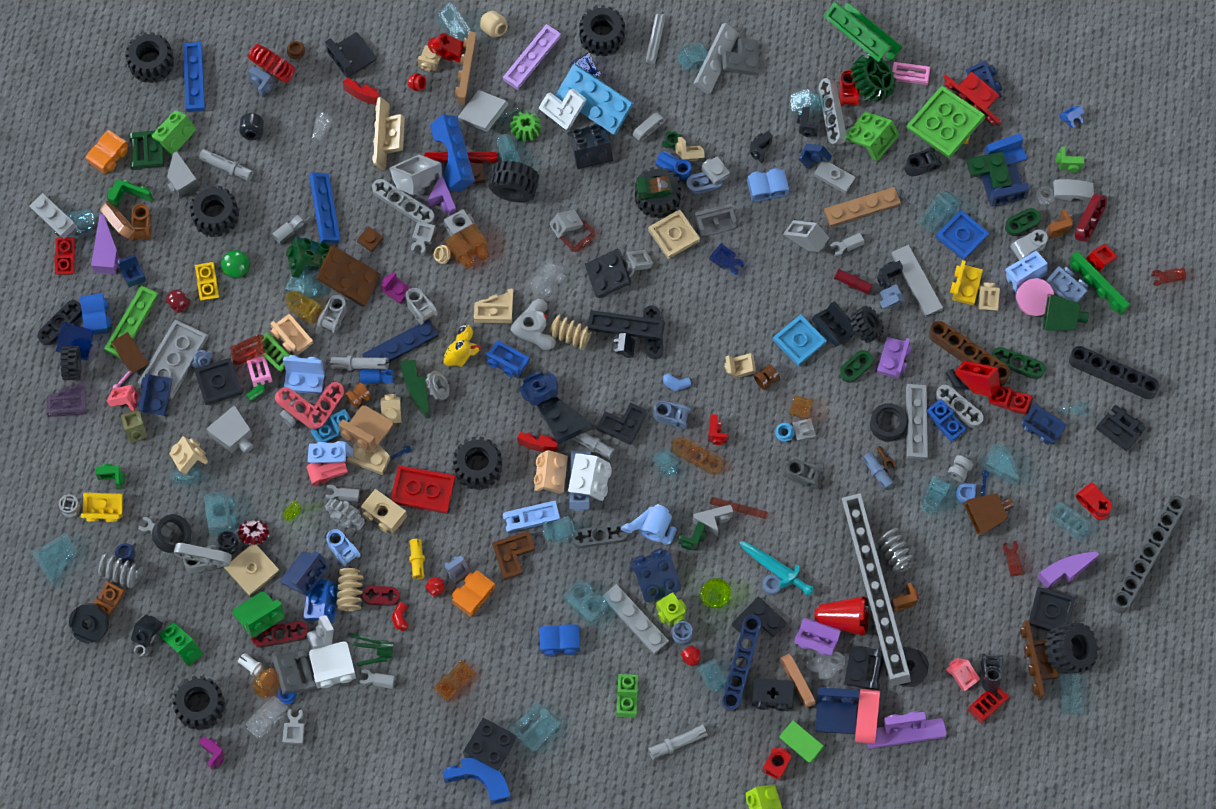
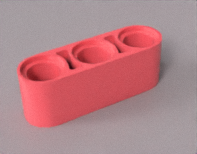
M860 689L855 742L875 744L880 691Z

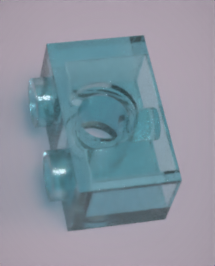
M226 490L203 494L210 535L216 536L226 530L234 532L233 526H237L235 514L231 515L230 508L234 507L232 496H228ZM220 510H224V511H225V514H224V515H222V516H216V513H217L218 511H220Z

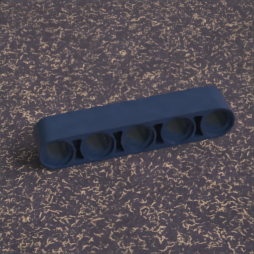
M749 615L743 621L722 698V706L727 711L736 710L741 701L761 627V621L755 615ZM750 620L755 621L757 628L750 630L747 628L746 623ZM748 639L751 641L752 647L745 649L742 647L741 642ZM740 658L745 659L747 666L744 668L738 667L736 660ZM734 677L740 678L741 686L734 687L731 684V679ZM732 696L736 699L737 703L734 706H729L726 704L725 699Z

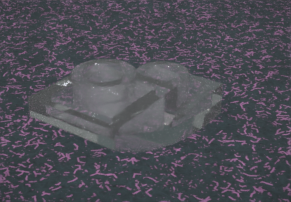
M273 696L248 720L245 728L260 739L273 728V724L288 712V707L276 696Z

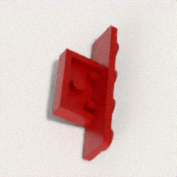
M970 72L960 85L946 74L943 76L944 85L951 91L955 89L959 93L958 97L965 102L969 101L973 104L974 108L987 116L985 119L991 125H1001L1000 119L988 110L999 98V94L973 72Z

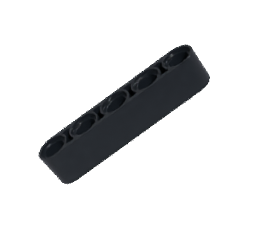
M1083 346L1074 347L1069 356V363L1072 367L1144 399L1154 398L1159 389V382L1154 377ZM1074 355H1080L1083 359L1078 360ZM1092 363H1098L1100 367H1094ZM1110 370L1116 371L1118 375H1112ZM1132 378L1136 383H1130L1127 379ZM1145 386L1152 387L1153 391L1147 390Z

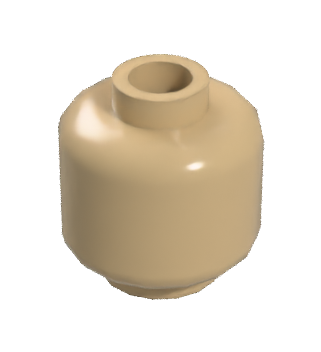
M492 10L481 17L480 28L490 37L496 38L504 35L506 32L507 20L501 14Z

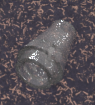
M319 113L315 118L311 138L321 142L333 125V118L327 114Z

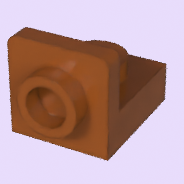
M1066 209L1061 211V221L1056 220L1049 225L1047 230L1049 239L1071 231L1074 222Z
M908 583L906 586L908 595L899 594L892 599L891 607L893 612L916 606L919 594L916 587L913 588L912 583Z

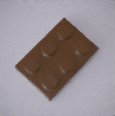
M333 245L330 247L315 279L364 307L381 273Z

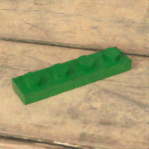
M1078 251L1075 252L1069 262L1071 268L1083 276L1086 284L1092 285L1096 289L1100 298H1105L1110 303V308L1114 312H1118L1120 315L1124 314L1130 304Z

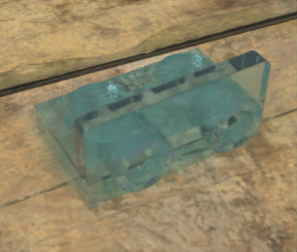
M306 265L300 278L291 276L285 290L291 294L301 295L311 302L321 282L315 279L320 268Z

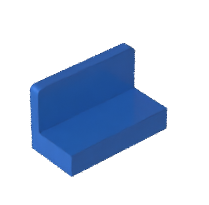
M1021 133L986 145L984 152L985 155L1003 152L1007 166L1027 159L1022 148L1024 139Z

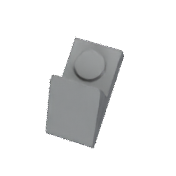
M727 505L693 514V522L696 525L698 521L704 523L706 531L718 536L716 521L719 523L729 521L733 516L732 507Z

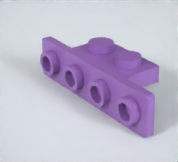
M917 711L906 715H890L885 718L884 727L876 728L875 744H867L868 749L945 738L944 721L942 718L926 720L925 713Z

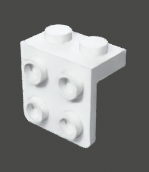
M576 453L568 491L589 495L603 501L608 493L607 482L612 473L610 463L597 456Z
M343 641L310 650L309 656L317 688H329L334 684L348 683L356 679L347 642Z

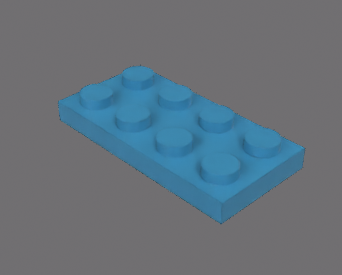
M576 64L572 65L555 95L563 101L570 89L576 90L587 99L580 113L614 135L617 134L634 105V102Z

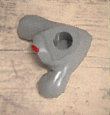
M539 298L534 300L514 321L511 327V331L515 336L534 343L543 350H550L556 344L554 337L543 334L547 321V316L544 315L548 309L547 303Z

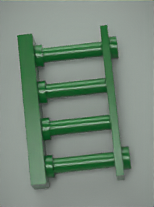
M833 2L823 16L878 62H881L884 57L892 62L903 48V46L849 2L846 3L844 8L839 3Z

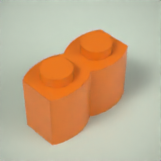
M108 130L102 135L98 143L92 147L85 158L90 165L106 174L115 168L116 161L120 157L123 158L127 154V142Z
M478 570L474 573H469L464 580L465 585L461 588L458 587L452 594V603L470 617L476 613L495 589V583Z

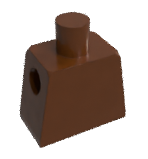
M997 493L968 499L963 503L978 537L1008 519L1006 511L1014 508L1010 498L1001 501Z

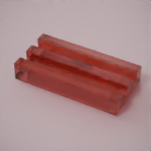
M258 334L231 346L233 365H240L266 353V349H263L265 342H262L264 335Z

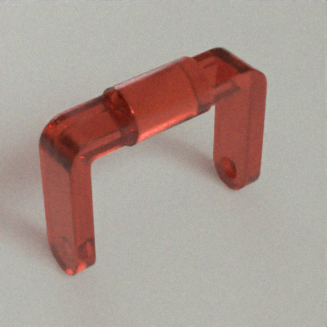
M583 219L581 220L583 226L591 233L584 237L575 247L565 237L562 236L560 238L573 252H577L581 248L583 249L595 237V230Z

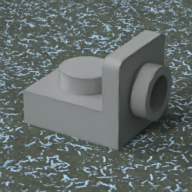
M646 250L627 252L623 258L629 277H632L636 270L650 269L654 264Z
M327 615L320 616L316 630L307 633V638L313 649L332 645L334 629Z

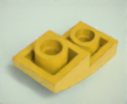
M214 262L195 265L200 301L219 298Z

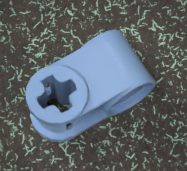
M333 529L328 532V546L344 568L354 558L361 556L356 547L349 542L340 530ZM334 537L341 538V541L337 544H334L331 542V539Z

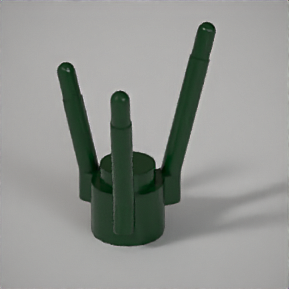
M352 633L349 634L352 638L376 643L354 642L353 646L377 649V656H381L358 662V666L387 662L388 658H393V642Z

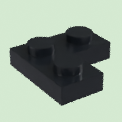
M630 403L623 418L604 411L596 430L632 445L648 410Z
M758 596L731 624L740 633L744 619L749 615H755L760 619L761 627L774 638L787 625V622ZM750 620L746 623L748 629L754 630L757 627V623Z

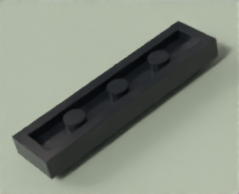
M591 310L587 326L589 331L618 335L620 333H627L632 337L662 340L665 321Z

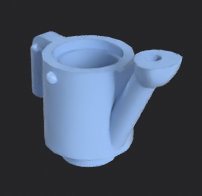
M661 505L649 507L648 510L634 521L621 527V530L627 533L639 530L643 537L665 545L672 543L677 531L675 527L671 526L665 536L672 516L669 510Z

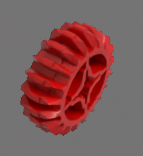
M255 44L249 51L248 59L285 83H288L293 78L296 71L295 67L266 47Z

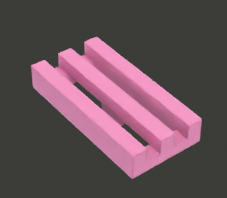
M894 62L892 72H895L894 77L897 79L896 81L928 85L930 67ZM897 68L926 72V74L915 73L914 71H900L897 70Z
M264 356L247 361L254 387L259 382H261V385L265 384L264 381L266 380L269 383L272 382L267 360ZM263 361L264 368L266 371V375L264 376L262 375L261 367L259 364V362ZM254 363L256 364L259 377L255 378L252 364Z

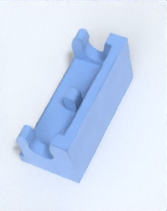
M1035 251L1005 269L1007 281H1012L1013 289L1017 293L1018 288L1023 282L1029 279H1041L1047 275V262Z

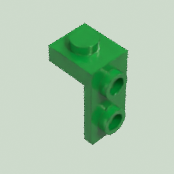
M117 179L113 187L107 192L108 202L115 207L118 206L124 192L150 202L153 200L148 188L134 186L127 180L121 181Z
M172 623L159 635L177 652L188 667L204 654L195 641L175 623Z

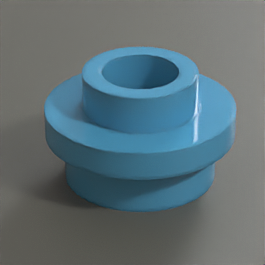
M781 423L775 430L776 437L782 442L790 441L795 434L793 426L789 423ZM784 430H788V434L786 436L782 435V432Z

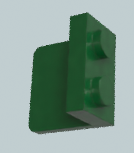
M296 236L292 245L286 251L292 277L300 278L306 265L321 268L330 246L323 242L319 243L308 238Z

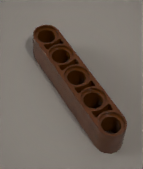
M934 321L929 331V338L932 342L961 362L964 360L978 364L986 362L989 366L998 368V372L1005 376L1003 378L999 377L1000 386L1007 383L1010 376V369L1007 365L945 322ZM934 330H940L942 334H936ZM954 340L958 344L952 345L949 341ZM970 351L973 353V356H968L965 352Z

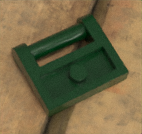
M155 131L133 132L129 134L132 150L131 170L164 167L163 146L152 138ZM140 140L144 142V160H139Z

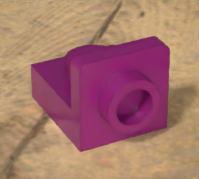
M394 272L390 276L387 275L382 281L383 292L399 304L406 299V292L411 289L410 286L398 279Z

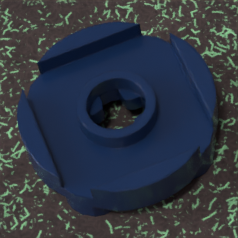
M536 372L527 376L523 380L524 384L519 387L522 398L534 406L558 395V382L555 375L549 372V375H543V372Z

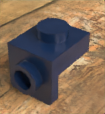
M135 254L118 260L121 275L128 288L146 281Z

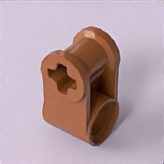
M137 204L132 209L131 225L135 231L130 239L131 241H135V239L151 241V214L146 205ZM140 213H146L145 216L138 217Z

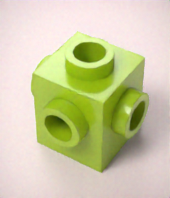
M673 592L656 602V609L659 612L657 615L663 624L666 622L670 627L679 621L685 620L686 605L681 599L678 600Z

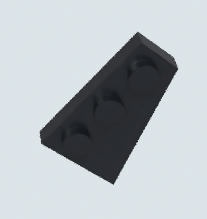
M557 396L536 405L558 444L593 429L592 423Z

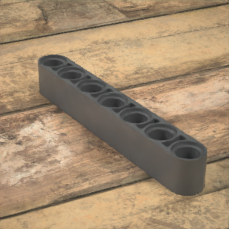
M1174 495L1166 503L1111 602V607L1115 612H1126L1185 508V500L1181 496ZM1171 504H1177L1179 509H1173ZM1162 520H1168L1170 525H1165ZM1153 535H1158L1162 541H1156ZM1144 551L1151 552L1153 557H1147ZM1135 567L1142 568L1144 573H1138ZM1126 583L1133 584L1135 589L1127 588ZM1117 599H1122L1126 605H1119Z

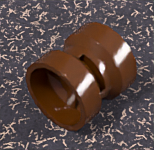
M770 364L765 366L762 372H757L753 375L754 380L762 390H766L771 383H776L780 380L778 372Z

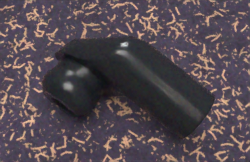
M954 369L945 373L954 388L970 389L955 374Z

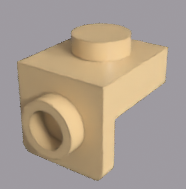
M678 137V143H676L675 148L676 153L682 159L697 161L699 158H704V149L700 145L686 147V141L682 137Z
M749 353L735 358L730 355L725 357V370L732 377L740 378L756 373L753 354Z
M387 394L384 398H381V415L390 419L393 423L402 422L401 397H396V394Z

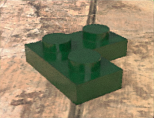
M1003 152L967 158L966 162L971 178L989 175L993 190L998 187L1007 188L1012 186Z

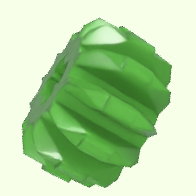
M528 110L526 114L520 111L519 116L514 115L513 121L510 123L511 133L516 135L517 140L523 138L525 143L526 138H529L532 142L533 136L538 138L539 132L542 130L541 120L536 118L535 113L529 115Z

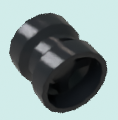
M226 530L218 535L217 542L221 551L229 554L237 551L239 543L232 531Z

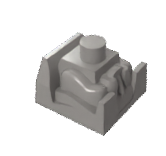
M416 155L390 167L392 179L397 189L412 195L424 194L426 192L425 187L429 186L435 177L442 178L441 163L422 155Z

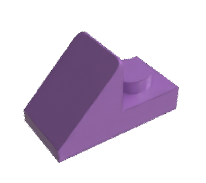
M442 177L438 179L428 199L429 207L441 203L443 212H448V215L451 216L456 213V207Z

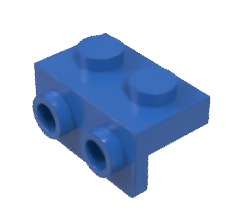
M498 340L490 352L487 351L485 354V360L489 366L500 368L509 377L519 378L530 361V357Z

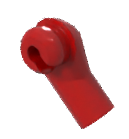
M399 602L391 618L394 627L403 632L408 628V623L405 622L403 617L408 606Z

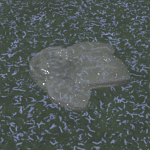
M814 650L816 656L805 664L809 670L819 672L820 680H827L832 678L836 671L844 668L845 658L839 652H833L832 655H822ZM832 661H838V664H833Z

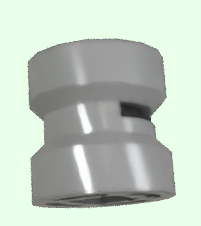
M296 404V410L299 413H304L303 409ZM283 410L279 414L280 418L290 428L296 425L298 419L288 411Z
M956 456L954 465L949 468L947 474L958 482H964L967 478V472L971 471L973 463L963 456Z
M67 494L60 498L59 508L65 517L75 518L80 514L81 506L74 495Z

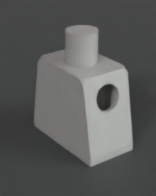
M235 406L231 407L206 429L208 435L231 453L240 448L246 454L253 448V445L248 441L252 437L251 430Z

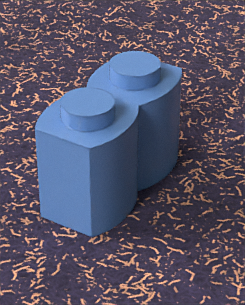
M774 168L767 173L756 171L748 176L747 184L752 202L788 196L789 187L784 170Z

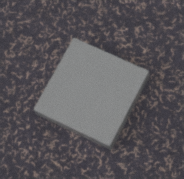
M478 90L460 113L458 119L463 123L488 132L508 106L506 100Z

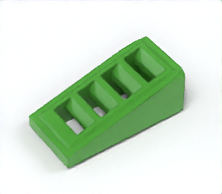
M266 332L254 347L278 371L282 372L285 368L284 362L281 365L278 362L284 356L289 357L290 354L270 333ZM270 342H272V344L270 345V347H269L267 350H265L264 348H265ZM276 346L277 349L270 355V351ZM281 351L282 353L274 360V357Z

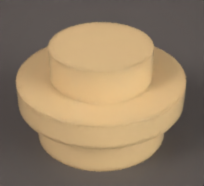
M446 245L438 246L434 251V259L440 264H446L451 257L449 247Z

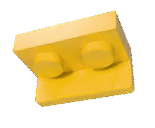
M962 260L961 266H956L954 276L957 277L956 283L952 282L950 293L953 294L952 300L974 305L983 269L965 265L966 261Z

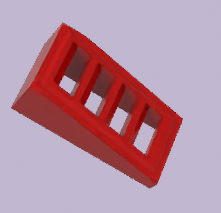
M1000 687L996 692L1002 697L1001 700L992 692L986 691L968 707L967 711L981 724L1009 698ZM988 695L996 702L995 705L987 698ZM984 700L991 707V709H988L982 703V701ZM978 705L986 712L985 714L977 708Z

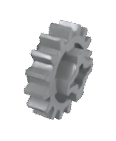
M331 498L325 505L330 518L343 528L351 527L353 530L359 531L365 523L364 519L359 515L360 511L347 501L339 502Z

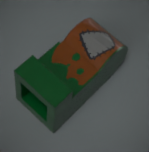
M662 176L647 179L637 177L638 201L670 196L672 194L670 177Z

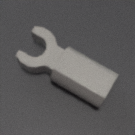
M299 215L295 216L290 223L286 222L272 233L274 239L281 245L295 234L294 231L304 225L302 223L303 220Z
M860 233L843 239L842 242H833L830 245V249H839L834 255L835 258L842 256L843 252H849L864 245V239Z
M327 485V490L334 491V493L326 495V500L329 501L332 498L334 500L339 499V501L359 502L360 489L344 487L338 489L334 485Z
M143 517V521L148 523V526L145 528L139 526V530L142 533L150 532L152 535L155 524L149 518ZM163 525L161 529L162 537L165 541L170 542L175 531Z
M366 669L361 671L363 675L368 676L367 680L359 681L362 686L373 684V686L394 688V675L376 672L372 674Z

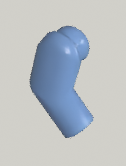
M671 374L663 376L664 385L673 391H679L692 386L689 377L678 380Z

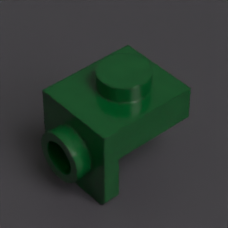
M698 521L692 538L680 535L678 544H681V547L686 550H697L700 541L704 542L707 535L705 524Z

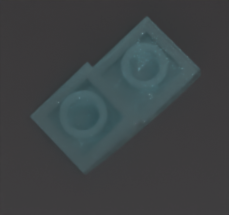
M91 209L64 213L77 225L74 230L78 233L94 227L93 211Z

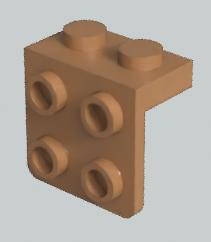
M361 406L350 422L342 419L339 423V429L343 438L356 443L360 448L374 453L393 427V422L367 406Z

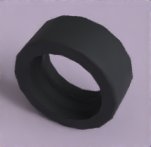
M893 403L879 405L873 411L870 419V429L873 435L885 442L899 439L904 434L907 425V416L904 410ZM890 412L899 418L900 425L896 431L885 432L878 427L877 419L882 413Z
M170 514L155 523L152 530V538L157 548L163 552L174 553L176 544H169L162 537L161 529L163 525L171 522L180 528L182 539L179 543L188 544L191 540L192 531L185 518L180 515Z

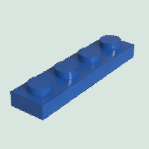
M202 42L183 43L186 111H205Z
M312 172L309 175L320 242L338 244L340 242V234L329 173Z

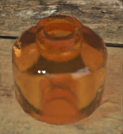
M269 667L268 669L259 670L252 682L255 694L262 698L275 695L280 686L279 677L275 669Z

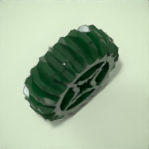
M867 53L860 56L853 63L850 75L854 78L852 83H855V89L860 91L859 95H864V99H869L870 102H880L889 98L894 92L897 79L894 77L895 72L891 70L892 66L888 65V60L884 61L882 59L881 62H878Z

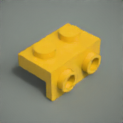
M83 493V513H81V518H86V521L90 522L98 521V518L106 519V522H117V519L123 517V493Z

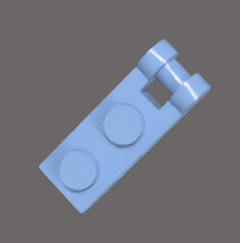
M556 501L503 513V519L507 523V533L560 521ZM519 517L520 522L514 523V518Z

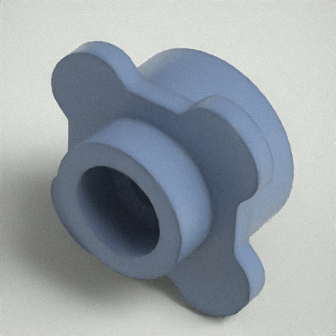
M205 350L197 351L193 356V367L198 368L211 364L212 352H206Z

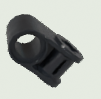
M930 147L909 155L904 168L906 174L917 176L939 169L942 166V162L938 160L935 148Z
M982 654V687L987 692H996L1000 687L1003 655L995 657Z

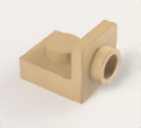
M425 45L422 55L418 57V67L428 72L431 70L436 71L441 56L432 53L428 46Z
M984 282V286L979 285L978 309L998 311L1000 288L995 287V283Z

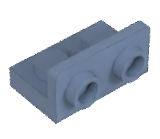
M1058 266L1046 282L1050 284L1053 291L1059 297L1078 303L1085 294L1090 292L1087 289L1088 285L1082 279L1077 281L1073 277L1074 272L1068 267L1062 268Z

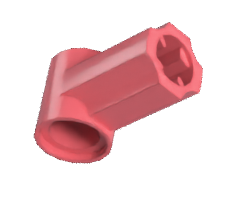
M345 462L311 463L306 467L313 486H319V483L325 484L329 479L348 473Z

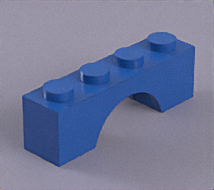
M442 114L430 124L434 141L443 142L448 151V163L443 173L448 190L461 192L474 183L475 179L457 116Z

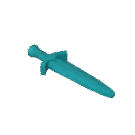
M740 541L739 545L744 551L781 579L779 581V588L794 584L806 596L813 594L814 587L807 585L797 578L799 565H795L793 571L745 541Z

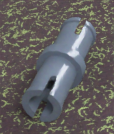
M872 451L862 457V460L871 471L870 474L872 477H876L884 490L894 484L884 470V465H880Z

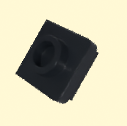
M803 106L802 113H798L796 122L800 124L799 134L805 137L817 136L818 125L808 124L810 107Z
M769 131L764 134H758L750 144L751 156L755 160L758 159L760 163L764 162L765 158L762 150L772 144L773 135Z
M900 260L895 263L893 261L889 262L879 269L877 281L880 287L884 286L885 289L891 287L889 279L902 273L903 265Z
M144 615L135 623L131 640L146 648L149 647L152 637L162 628L163 622L153 616Z

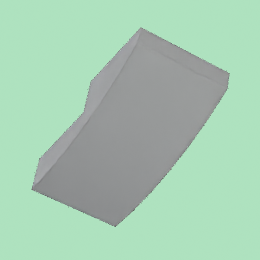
M1071 179L1053 181L1055 198L1066 201L1076 198L1090 202L1094 195V187L1091 182Z

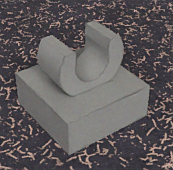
M811 418L792 423L797 442L816 438Z

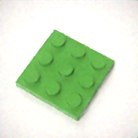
M941 86L906 127L907 130L950 159L985 119V115Z

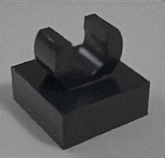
M620 333L619 338L614 339V343L618 344V348L612 351L618 355L622 354L626 358H633L635 339L627 333Z

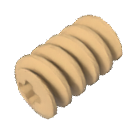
M558 314L551 325L549 334L552 333L554 338L559 336L560 341L566 338L567 344L573 341L574 347L580 344V349L584 350L590 340L592 331L588 333V326L581 330V323L574 327V320L568 324L567 317L561 321V315Z
M355 568L339 570L340 577L338 582L340 584L338 585L339 592L337 593L339 599L336 602L339 607L337 609L342 611L361 609V606L356 605V603L362 601L361 598L356 597L362 594V591L357 590V588L363 587V584L358 582V580L364 578L362 575H358L360 570Z

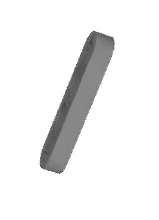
M824 78L819 84V94L827 136L831 144L840 146L846 140V131L837 84L834 80ZM833 100L832 106L829 108V103ZM836 116L835 123L832 124L833 117Z
M383 179L373 182L372 192L376 197L415 222L420 221L433 224L434 213L431 209ZM383 185L384 190H385L386 192H384L383 190H379V192H378V191H377V186H378V187H381V186ZM397 194L401 199L398 202H393L390 200L391 196ZM409 204L416 206V209L412 212L407 211L405 208ZM429 214V219L423 220L422 215L426 216Z

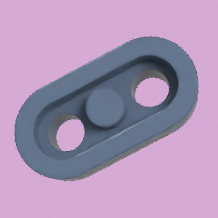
M705 172L689 176L686 186L690 193L700 194L719 189L723 185V181L714 185ZM697 183L699 187H693V184Z

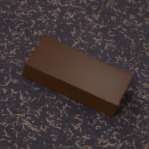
M128 332L111 342L131 375L148 365V362Z

